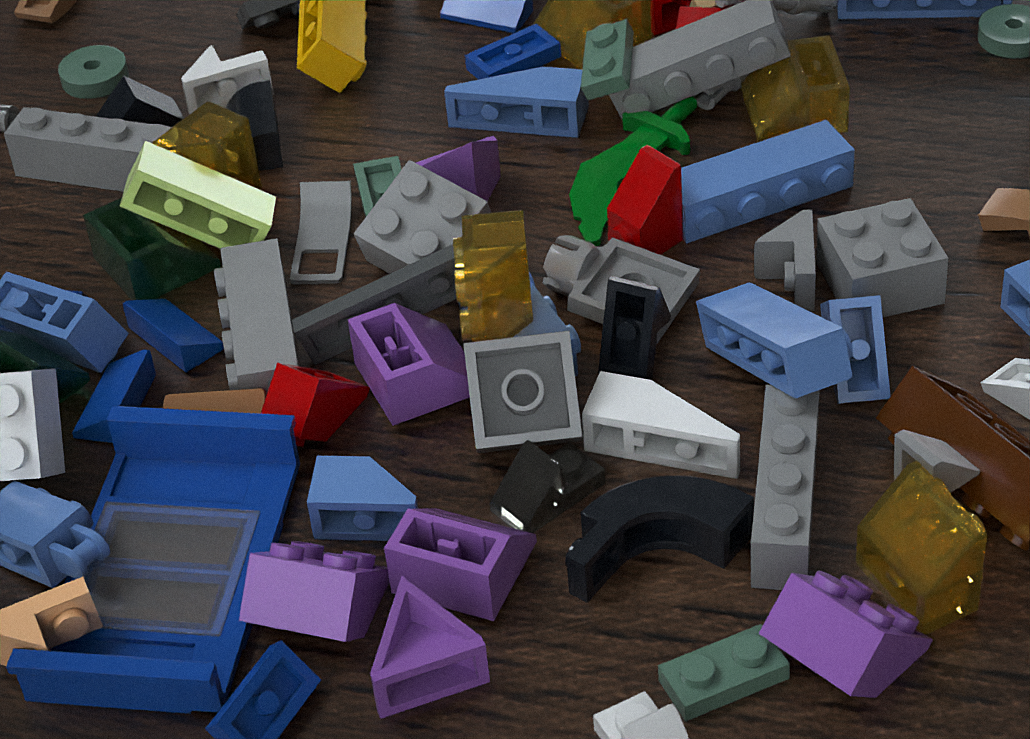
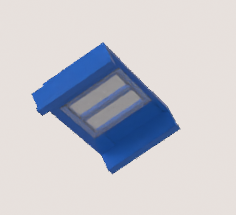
M112 406L106 422L116 454L91 514L93 519V526L91 528L107 542L110 548V555L102 561L94 560L87 566L88 574L84 576L103 627L87 633L78 639L50 648V651L13 648L6 665L9 674H16L25 701L187 714H191L192 710L218 712L228 699L242 650L246 649L253 626L252 623L239 621L249 554L270 551L271 543L279 542L284 526L283 518L299 470L300 460L293 431L296 424L295 416ZM67 576L65 583L73 581L75 578Z

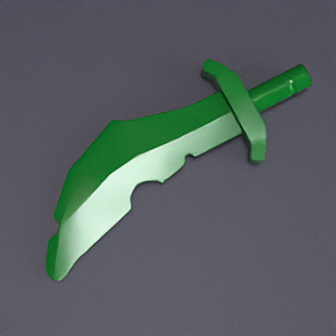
M693 96L676 102L662 116L649 111L623 113V130L633 133L620 143L580 164L569 197L573 217L575 220L581 221L578 229L585 241L591 242L595 246L601 244L603 233L608 226L607 207L642 147L648 144L660 151L665 146L678 150L681 155L690 154V138L680 123L697 108V101Z

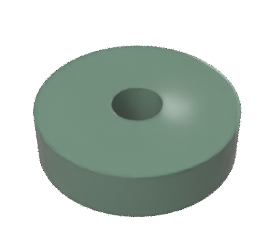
M1005 4L985 11L981 15L978 25L977 38L981 47L991 54L1004 58L1030 57V6Z
M94 45L75 50L64 57L58 67L63 90L73 97L83 99L109 95L123 76L129 77L125 55L119 49L106 45Z

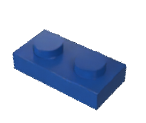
M534 24L466 54V70L479 80L539 68L561 57V43L538 24Z
M280 640L268 647L205 730L215 739H278L320 683L321 679Z

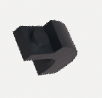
M692 476L651 477L633 481L608 491L581 511L582 538H578L572 543L565 558L569 594L588 603L626 561L641 553L658 549L685 551L725 569L751 539L754 497L724 483Z

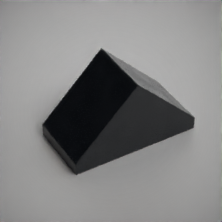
M126 76L121 78L95 116L152 125L161 124L167 127L182 129L187 128L186 120L173 98Z

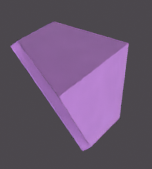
M494 136L470 142L462 147L416 162L488 201L501 177L498 143Z
M401 575L370 672L376 708L380 719L490 682L486 645L482 636Z

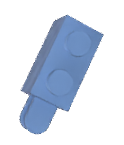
M15 480L0 491V566L54 588L67 576L75 579L86 576L88 574L87 566L96 559L104 560L110 555V548L104 538L92 530L93 519L80 503L76 501L69 502L51 495L43 488L36 489Z

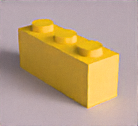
M300 0L297 69L338 93H341L350 81L355 82L361 77L367 65V60L365 59V44L367 41V35H365V20L367 17L365 0Z

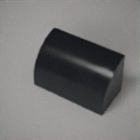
M265 80L249 84L232 96L224 113L230 176L283 168L271 81Z

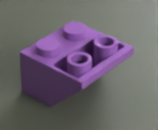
M396 303L348 319L355 365L392 426L470 398L465 353L446 324Z
M437 508L407 509L384 547L391 593L396 594L402 575L444 608L494 621L537 542L536 534Z
M291 541V545L271 543L270 551L249 554L239 621L344 642L364 638L389 584L388 569L384 566L374 565L376 556L368 553L343 551L342 554L324 553L323 555L324 546L301 541Z
M819 570L815 576L791 573L759 632L761 636L848 695L876 698L924 654L933 641L932 638L916 629L920 621L909 612L892 604H888L885 609L871 600L870 597L873 594V590L867 585L847 575H842L839 580Z

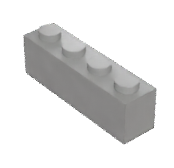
M746 0L634 46L632 49L629 88L609 94L621 119L622 114L625 112H654L790 57L784 27L772 0Z
M23 107L4 132L15 175L32 179L124 192L127 177L145 141L193 161L186 129L167 127L161 124L152 125L124 121L122 119L86 116L80 113H64L43 110L41 108Z
M278 238L220 248L223 267L215 268L214 275L218 296L227 297L218 299V307L222 328H231V330L222 331L226 360H235V363L226 364L230 390L261 388L267 394L277 362L299 366Z
M766 385L751 536V588L782 590L791 573L809 574L818 442L819 390L795 399L772 385Z

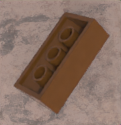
M912 366L876 417L879 422L892 431L887 439L894 444L895 434L904 429L939 439L949 444L980 470L979 475L959 487L965 492L961 498L962 502L985 518H989L992 514L1004 524L999 532L1014 545L1027 551L1030 548V439L965 388Z

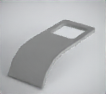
M351 181L300 182V224L290 282L292 284L340 283L343 279L351 228ZM305 253H338L335 273L299 274L302 255Z

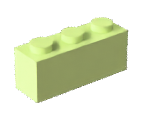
M145 141L127 177L120 207L217 248L264 241L272 226L276 196Z

